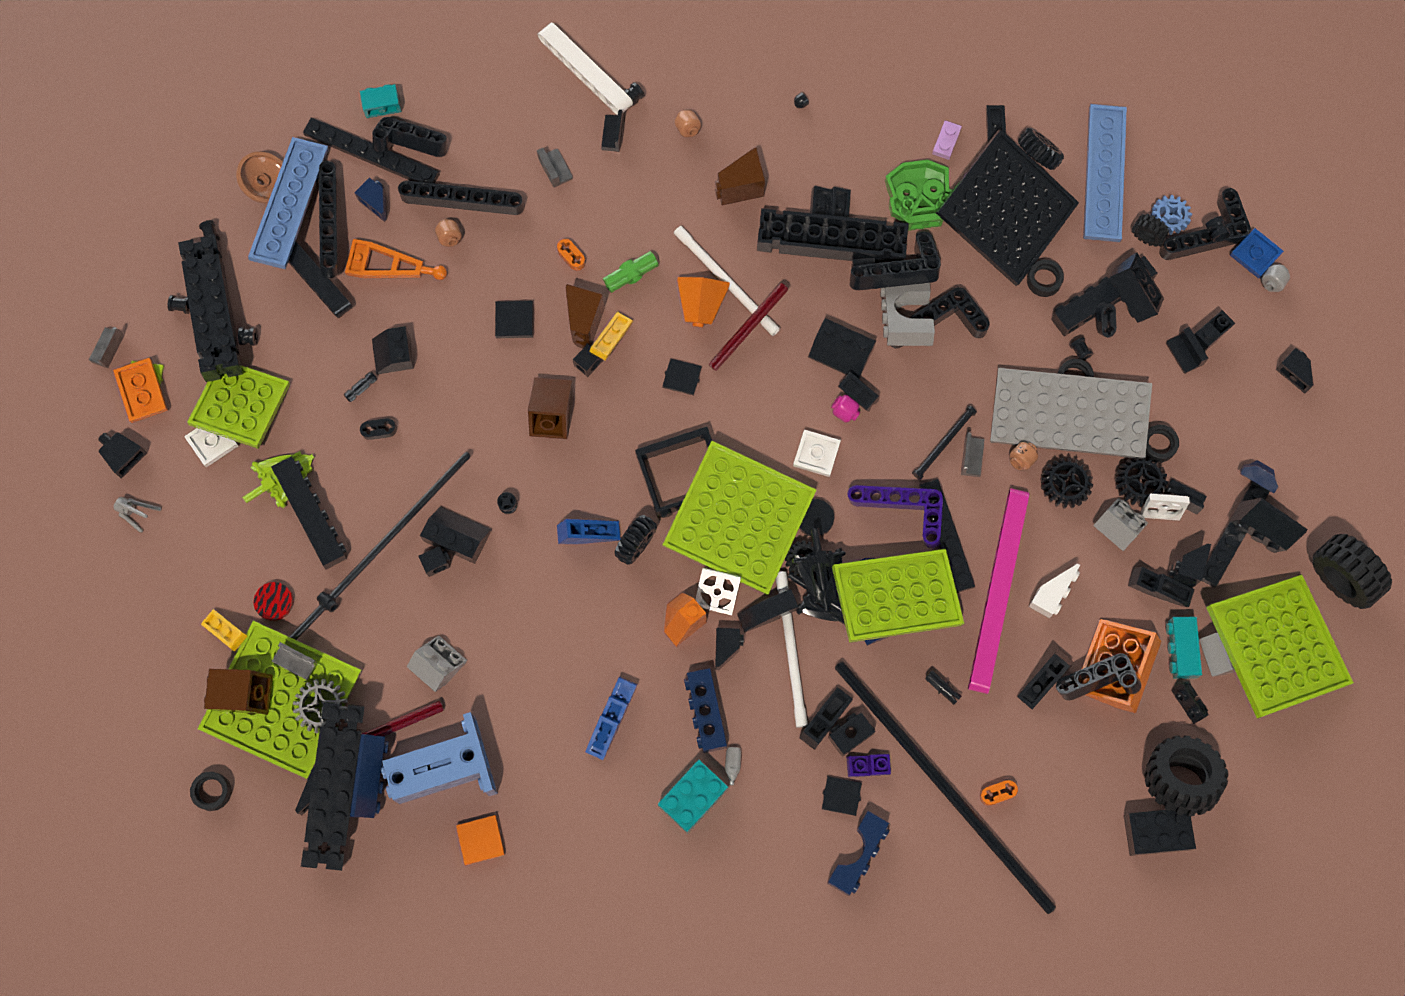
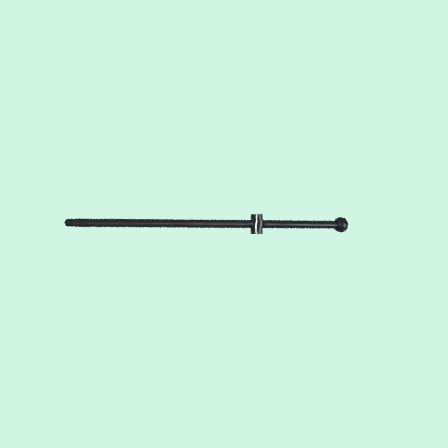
M468 452L463 453L330 594L321 592L317 596L319 606L289 636L290 638L297 640L325 610L334 612L338 608L336 598L470 458Z

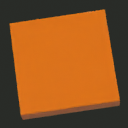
M496 815L456 825L465 866L505 855Z

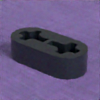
M1106 301L1101 302L1096 308L1097 332L1104 337L1110 338L1115 334L1117 328L1116 308L1113 304Z
M389 418L366 421L360 426V433L367 440L392 437L397 432L395 422ZM386 424L391 426L388 432L385 429H381L386 428ZM368 427H371V429H373L372 431H370V434H367L365 432L368 429Z

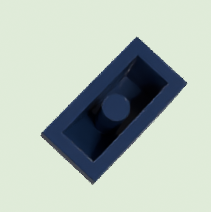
M369 177L354 193L360 203L385 222L387 220L386 195L383 190L384 186L379 181H373Z

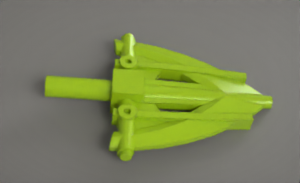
M299 451L293 455L278 456L259 463L256 461L252 462V467L250 468L258 473L257 477L259 480L262 479V485L242 498L248 503L267 491V493L271 492L270 496L276 499L278 508L280 506L285 508V502L288 498L271 466L292 456L294 461L299 460L304 469L301 471V474L305 478L313 470L310 466L315 457L313 454L302 455Z

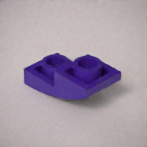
M889 754L846 757L848 777L891 774Z

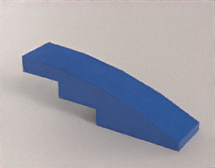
M618 677L613 692L609 696L604 711L597 722L585 751L586 753L604 760L638 684Z

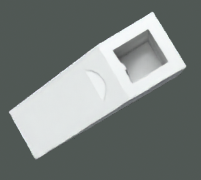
M1076 564L1042 585L1036 592L1029 607L1048 618L1053 614L1057 615L1062 607L1059 604L1062 597L1066 599L1071 590L1068 586L1071 581L1075 582L1080 574L1077 571L1080 565Z

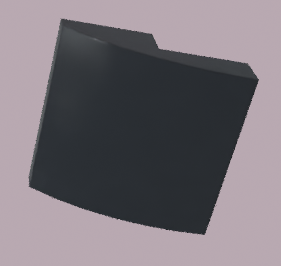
M813 186L810 213L849 217L851 190L839 187L827 189Z

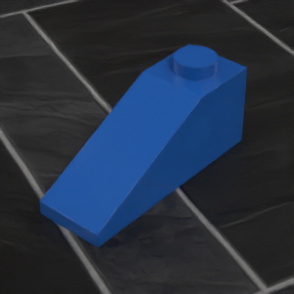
M565 519L557 525L558 544L619 541V521Z

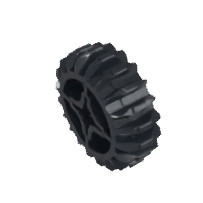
M1027 128L1018 139L1020 147L1049 170H1055L1064 159L1062 151L1033 128Z
M1063 457L1059 459V462L1054 460L1052 465L1048 464L1047 470H1044L1042 473L1044 477L1041 478V483L1044 485L1041 486V490H1047L1044 493V497L1050 495L1049 502L1051 503L1055 500L1056 507L1062 503L1063 509H1066L1068 504L1071 509L1075 507V504L1080 506L1082 501L1086 502L1087 496H1090L1092 493L1090 489H1092L1093 484L1090 481H1092L1093 476H1087L1090 473V469L1084 471L1085 464L1079 466L1078 459L1074 463H1072L1071 458H1068L1066 462ZM1061 470L1069 471L1068 474L1065 475L1060 473L1059 475L1056 474V472ZM1075 474H1076L1077 477L1079 478L1080 482H1078V481L1075 479ZM1068 477H1070L1069 480H1068V482H1069L1068 485H1069V486H1067L1066 489H1064L1065 486H1066V485H1065V483H1066L1065 480H1067ZM1053 482L1059 487V492L1055 489ZM1069 491L1079 493L1074 496H1065L1066 492Z
M1137 457L1132 458V461L1127 459L1125 464L1120 465L1121 470L1116 472L1118 477L1115 478V482L1119 483L1116 485V489L1122 490L1119 496L1125 495L1124 501L1127 502L1130 499L1132 500L1131 505L1137 502L1138 506L1142 507L1150 495L1144 494L1146 488L1155 486L1152 494L1165 493L1167 488L1164 486L1168 484V481L1164 480L1167 474L1161 473L1164 467L1158 468V461L1154 464L1151 463L1152 458H1148L1147 461H1145V458L1138 459ZM1138 469L1136 475L1127 476L1130 470ZM1139 478L1142 479V482L1144 481V484L1138 481Z
M645 515L636 518L618 542L615 557L627 565L635 562L653 538L657 524Z

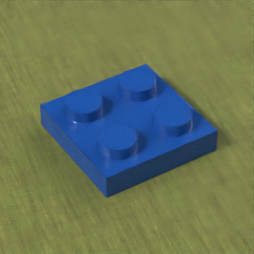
M1254 228L1230 256L1259 279L1284 251Z

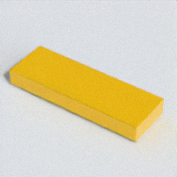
M617 312L591 346L589 352L606 361L631 327L633 320Z
M214 609L201 623L203 627L234 652L247 638L246 634Z

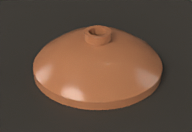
M253 152L246 155L239 162L236 170L239 187L252 200L268 204L283 162L278 157L266 152Z

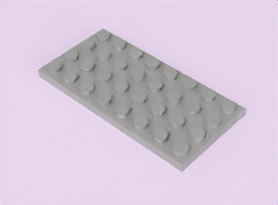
M998 368L990 443L1018 445L1021 442L1034 444L1036 448L1129 458L1137 457L1138 459L1145 458L1152 383Z

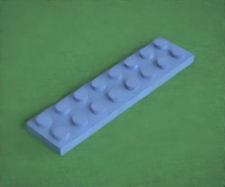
M1090 104L1083 239L1121 242L1127 107Z
M292 137L248 255L249 261L286 269L319 177V165L326 158L328 146Z

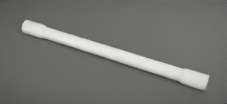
M682 226L678 227L674 231L675 236L720 281L730 282L728 289L753 314L758 306L693 240L692 236ZM765 316L761 320V325L771 336L776 335L780 331V328L770 317Z
M778 572L776 577L779 594L789 590L787 572ZM790 613L782 616L793 693L796 728L807 727L808 722L803 701L792 614Z

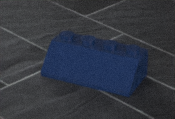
M361 734L350 817L375 818V814H379L381 802H377V796L382 794L383 782L380 781L381 767H384L382 758L383 753L388 751L389 741H385V737Z

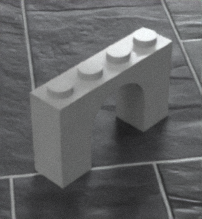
M930 283L880 288V297L884 298L881 300V311H885V313H882V324H886L883 327V338H887V346H933L935 334L933 319H911L900 315L896 311V309L905 305H929Z

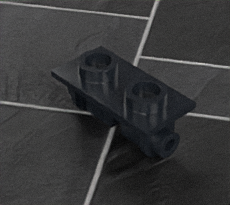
M1186 681L1171 690L1193 724L1209 715L1207 712L1209 710L1201 699L1195 701L1194 698L1198 695L1191 686V683L1188 684Z

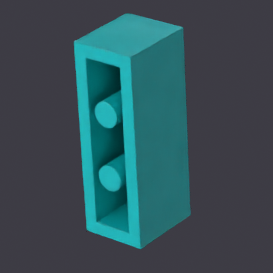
M1197 617L1171 618L1166 624V633L1170 638L1168 653L1171 654L1172 660L1169 664L1170 673L1173 674V679H1197L1202 676Z

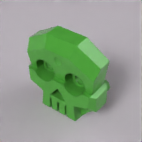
M920 160L902 163L886 175L885 184L890 197L889 210L891 217L903 223H909L908 231L941 227L944 220L936 214V211L952 192V189H949L948 167L930 160Z

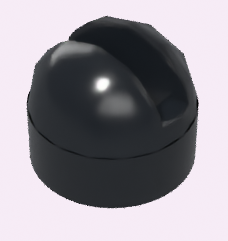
M802 92L794 97L795 107L804 108L809 105L807 97Z

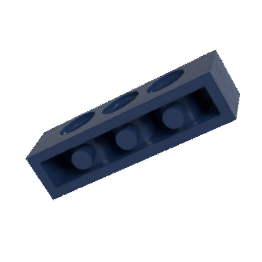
M708 668L687 673L688 679H684L686 691L690 690L692 698H688L690 710L695 711L696 717L692 718L694 729L699 730L700 737H696L698 748H702L703 753L726 749L727 744L711 670ZM703 687L706 690V694L704 696H697L695 690ZM701 707H708L711 710L710 714L707 716L701 715L699 713ZM706 726H712L715 732L712 735H706L703 730Z

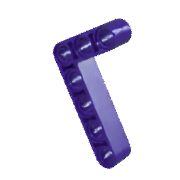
M860 485L852 486L848 490V498L853 506L924 510V544L928 548H936L940 544L943 497L940 491L935 489ZM855 492H859L862 494V497L855 500L852 498V495ZM874 493L881 495L878 501L871 499ZM897 494L901 498L899 501L893 502L890 500V497ZM917 495L920 497V500L917 503H912L909 500L910 497ZM932 496H936L940 500L938 503L932 504L929 502V499ZM931 515L938 517L935 523H931L927 519ZM929 534L937 536L934 542H929L926 538Z

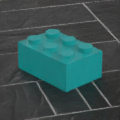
M698 760L658 803V807L688 834L728 791L729 787L705 764Z

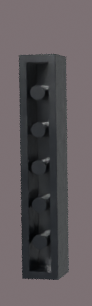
M1143 256L1141 259L1154 280L1158 272L1148 259ZM1103 278L1096 287L1091 286L1087 288L1083 295L1073 297L1069 304L1066 306L1060 305L1053 311L1054 314L1051 320L1064 337L1095 318L1096 308L1101 302L1106 301L1115 305L1121 301L1119 291L1116 287H1113L1110 278Z
M291 456L271 466L325 570L346 560L344 554L347 551L342 542L338 544L335 538L338 534L334 526L329 527L327 523L329 517L325 509L320 510L318 504L321 502L317 494L311 493L309 488L312 485L308 477L303 478L301 471L304 469L299 460L294 461Z

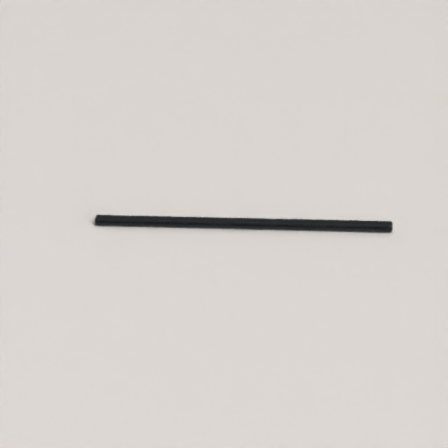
M843 661L835 666V670L1042 909L1047 914L1052 913L1056 909L1054 903Z

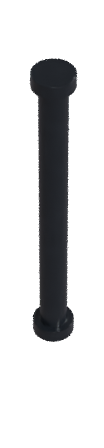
M967 406L966 412L921 466L912 472L917 479L921 480L924 477L925 471L971 416H975L977 411L972 406Z

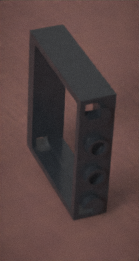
M707 426L635 450V455L657 518H666L671 516L673 512L679 511L683 500L660 507L644 460L701 441H705L708 449L712 438Z

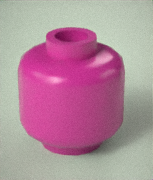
M839 395L831 406L833 415L845 423L851 419L855 421L860 414L858 410L859 404L849 395Z

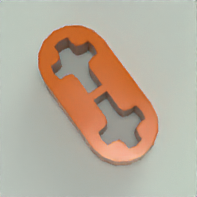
M569 239L560 240L557 244L559 255L571 269L575 271L583 269L585 267L584 255ZM562 246L569 247L570 253L565 249L563 250ZM574 256L577 260L580 259V264L574 263L572 257Z
M1011 780L991 785L981 791L980 800L987 806L1009 800L1016 796L1018 787ZM1005 784L1013 788L1011 795L1008 792L1001 794L1000 790L1006 788ZM986 791H989L990 794L997 792V796L992 798V802L989 799H985Z

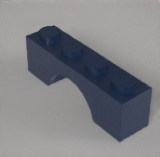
M867 811L857 828V832L863 840L861 857L850 865L838 864L827 884L847 896L851 892L855 894L861 884L857 882L861 874L865 876L870 868V865L867 864L871 857L875 858L880 849L877 846L880 839L885 840L890 831L887 828L889 823Z

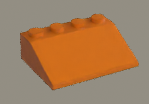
M1100 619L1082 669L1122 653L1127 655L1134 665L1142 686L1138 693L1128 694L1119 681H1116L1090 692L1086 696L1115 708L1136 713L1162 642L1157 633ZM1121 663L1119 668L1125 667L1127 663ZM1103 671L1100 676H1105L1108 671ZM1090 678L1084 679L1082 684H1086ZM1129 680L1126 685L1133 684L1134 680Z

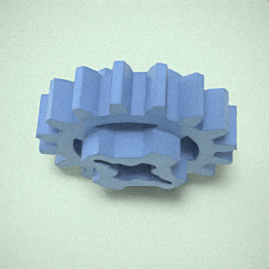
M1173 195L1169 199L1166 196H1163L1162 200L1158 199L1156 205L1154 204L1150 215V217L1153 215L1156 219L1160 218L1161 222H1165L1169 229V235H1172L1174 231L1177 234L1181 230L1184 231L1187 225L1190 224L1192 213L1189 212L1191 207L1185 206L1187 201L1181 202V197L1174 199Z

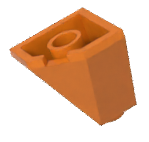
M678 277L677 282L685 322L693 323V327L703 328L704 324L711 325L729 288L730 282L704 277Z
M681 593L667 604L664 633L676 647L707 623L706 612L691 596Z

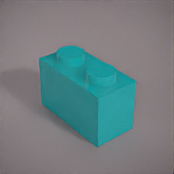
M387 84L383 87L367 88L360 91L362 108L366 119L402 112L395 84Z

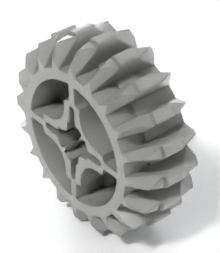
M315 679V686L312 687L310 682H307L306 685L309 689L305 690L301 687L300 690L303 692V695H295V697L300 699V702H293V705L299 706V708L293 710V713H300L295 719L297 721L303 719L300 724L301 727L309 724L307 727L308 731H311L314 726L315 733H319L320 726H326V719H321L322 713L318 708H314L319 705V699L322 703L324 701L340 703V708L348 709V707L342 706V704L348 702L347 699H341L345 692L337 693L341 687L337 685L333 689V681H330L328 686H326V679H322L321 685ZM321 690L331 692L336 700H324ZM315 692L314 702L304 706L308 696ZM305 712H317L320 722L311 721Z

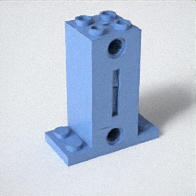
M471 712L463 714L464 720L461 723L464 732L467 733L466 735L382 761L384 767H381L383 778H387L389 786L386 787L389 799L392 798L393 801L402 804L477 779L479 787L489 796L498 794L476 717ZM474 754V758L471 761H467L468 756ZM404 776L403 781L398 784L399 778Z

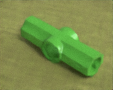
M650 251L634 261L628 260L624 262L618 270L604 277L603 281L607 289L612 293L626 284L636 283L645 273L659 265L656 257Z

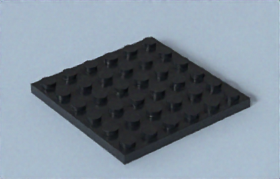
M1000 129L942 203L936 214L1010 282L1017 286L1022 282L1032 265L1035 264L1079 202Z

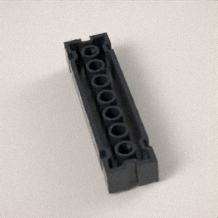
M761 208L757 251L771 253L772 249H779V254L846 261L861 258H875V263H882V260L889 262L902 261L906 258L909 223L894 222L893 226H887L886 221L793 211H783V215L776 214L774 209Z
M215 235L201 237V242L197 243L193 239L178 242L180 256L183 259L181 263L197 354L200 357L198 359L199 368L205 382L221 379L220 375L227 374L228 378L243 375L242 363L238 356L240 352L225 269L221 260L222 252Z
M324 701L321 719H326V726L321 725L319 731L304 842H309V847H303L301 867L317 868L318 863L326 864V869L342 871L345 851H341L340 846H346L361 730L357 729V723H363L364 705L348 704V709L340 708V703ZM340 719H344V723L347 722V726H344L343 729H338L339 726L336 727L335 725L336 722H340ZM323 842H327V846L330 845V848H327L326 851H322V848H319Z

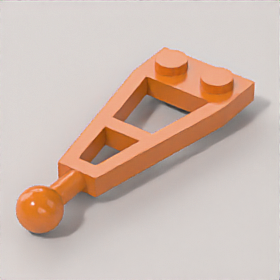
M353 239L345 274L359 278H421L423 273L433 275L437 280H443L447 276V270L441 265L434 268L423 266V261L373 242ZM371 250L392 257L391 270H366ZM400 261L416 266L415 270H398Z

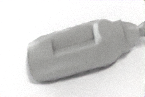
M728 747L725 771L730 780L729 784L734 785V780L737 778L741 768V750L737 747Z

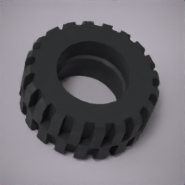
M1348 534L1334 535L1313 555V567L1317 575L1320 576L1321 581L1338 598H1341L1347 604H1351L1352 607H1358L1359 609L1370 608L1391 589V573L1387 570L1386 564H1383L1382 559L1370 547L1368 548L1365 543L1358 541L1353 536Z
M1172 736L1171 739L1166 738L1162 740V743H1159L1152 752L1144 772L1145 785L1149 787L1148 792L1150 795L1156 798L1155 801L1159 805H1164L1168 811L1173 810L1178 815H1183L1184 813L1187 816H1195L1196 813L1197 815H1202L1206 811H1211L1220 800L1228 784L1227 778L1229 776L1224 759H1220V753L1217 750L1214 751L1209 743L1205 744L1199 738L1192 739L1191 736H1183V738ZM1180 766L1190 769L1200 778L1202 784L1190 785L1180 781L1174 776L1170 767Z

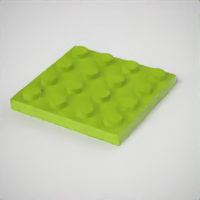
M242 366L243 375L228 378L227 374L220 375L221 379L207 382L187 421L188 425L259 449L290 386L289 381Z

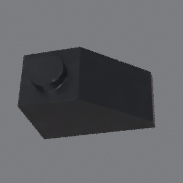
M1297 348L1276 368L1281 375L1304 394L1314 385L1311 360L1303 351Z
M716 628L715 670H720L739 652V647L743 646L744 634H740V629Z

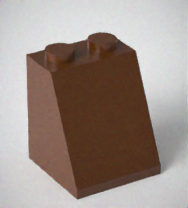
M757 148L751 149L718 173V180L715 181V194L717 200L720 199L722 206L764 197L765 178Z
M566 284L569 324L573 343L580 348H584L587 343L592 346L605 309L603 295Z
M534 378L528 406L529 436L567 439L572 400V380Z
M209 669L204 709L268 715L273 675L253 670Z

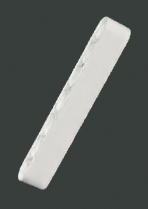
M551 22L537 33L540 41L616 115H618L619 109L625 112L633 105L631 98L554 23Z

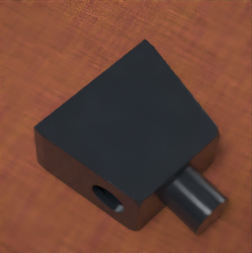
M105 432L98 438V441L103 444L98 452L112 471L121 479L147 454L140 445L119 432L115 433L112 437Z

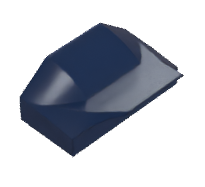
M1256 460L1250 464L1243 465L1240 469V474L1270 492L1275 493L1278 489L1274 469Z

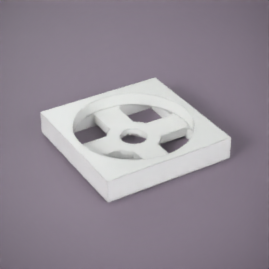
M1151 493L1141 510V515L1144 518L1180 521L1190 503L1189 497ZM1148 508H1158V510H1148ZM1175 509V510H1177V511H1176V512H1173V511H1167V510Z
M703 568L695 600L704 609L732 615L741 577ZM712 575L717 576L715 585L703 584L708 577ZM724 579H729L732 582L734 591L724 589ZM719 588L721 594L715 595L714 589ZM701 592L710 594L712 598L710 605L704 601ZM720 599H731L728 605L718 608Z

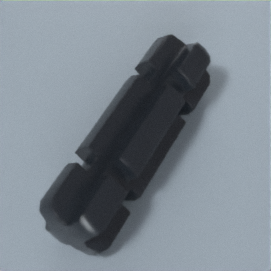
M368 372L364 379L361 378L351 387V390H347L344 393V397L349 402H352L356 398L355 396H359L364 392L370 383L373 384L377 380V377L372 372Z

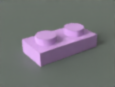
M944 121L932 154L949 160L962 126Z

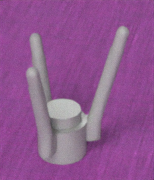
M119 497L114 504V510L119 512V516L140 533L143 530L127 515L135 513L144 518H147L148 515L135 509V505L161 511L160 507L135 501L131 498Z

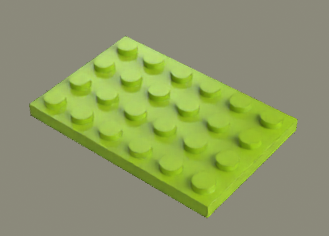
M946 549L835 564L832 566L849 643L957 627L964 624Z

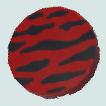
M270 582L257 590L254 595L253 604L259 616L266 620L277 621L289 614L294 600L288 587L279 582Z

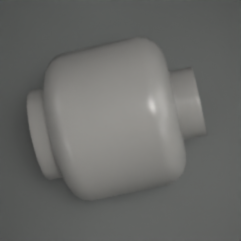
M1272 265L1263 275L1262 284L1270 292H1280L1289 282L1290 273L1283 265Z

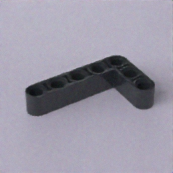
M1227 188L1217 200L1218 209L1225 220V227H1228L1231 233L1228 237L1213 242L1211 238L1212 233L1208 229L1170 237L1165 240L1160 248V256L1165 260H1173L1241 243L1250 233L1251 227L1238 192L1233 188Z
M926 231L917 233L914 246L916 259L852 267L850 287L853 290L860 291L936 282L939 279L941 261L932 235Z
M961 287L954 288L909 317L911 319H925L924 316H930L935 326L955 313L975 338H983L990 326L987 317L967 291ZM955 296H958V297H960L962 300H961V301H957V300L954 299V297H955ZM939 306H944L947 310L943 311ZM965 311H971L973 315H967ZM976 325H981L984 327V329L980 330L976 327ZM891 346V347H893V348H901V347H903V346Z

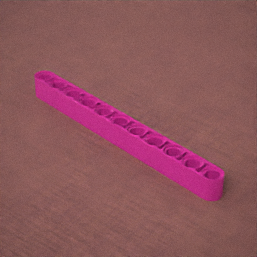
M1010 488L1008 492L968 690L988 694L990 690L1029 500V492Z

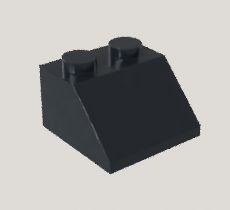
M406 326L386 329L372 338L377 375L414 369L410 336Z
M1207 543L1183 555L1173 565H1170L1167 575L1194 588L1202 581L1211 544Z

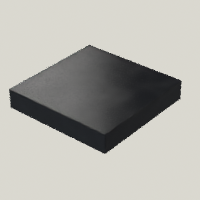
M495 301V338H533V301Z

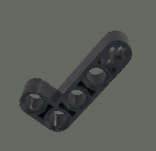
M392 117L382 118L372 132L373 149L377 152H386L393 143L435 157H443L447 153V137L445 134Z
M1119 653L1062 677L1057 681L1056 689L1063 699L1070 701L1116 681H1119L1128 694L1138 693L1142 685L1128 656ZM1121 663H1127L1125 667L1119 668ZM1103 671H1108L1105 676H1100ZM1090 678L1086 684H1082L1084 679ZM1129 680H1134L1133 684L1126 685Z

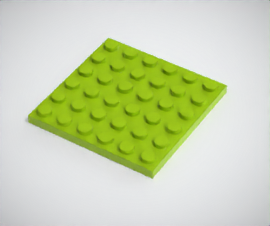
M711 441L662 546L715 571L741 577V583L768 595L815 495L816 489Z
M1303 575L1206 607L1257 719L1354 683Z
M253 621L246 634L247 638L240 645L228 669L253 670L273 675L268 715L207 709L198 730L308 779L312 768L315 766L319 733H315L314 726L311 731H308L307 727L309 724L301 727L300 724L303 719L300 721L295 719L300 715V713H293L294 709L299 708V706L293 705V702H300V699L295 697V695H303V692L300 690L301 687L305 690L309 689L306 685L307 682H310L313 687L315 686V679L318 680L319 685H321L322 679H326V686H328L330 681H333V689L339 685L341 688L337 693L344 691L345 695L341 699L348 700L362 670ZM280 642L318 663L308 681L272 662L280 648L278 646ZM321 690L324 700H336L331 692ZM315 692L308 696L304 706L314 702ZM319 699V705L314 708H318L322 713L323 703ZM305 712L311 721L320 722L317 712Z

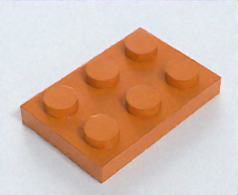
M150 358L113 370L128 419L131 423L168 411L153 362Z

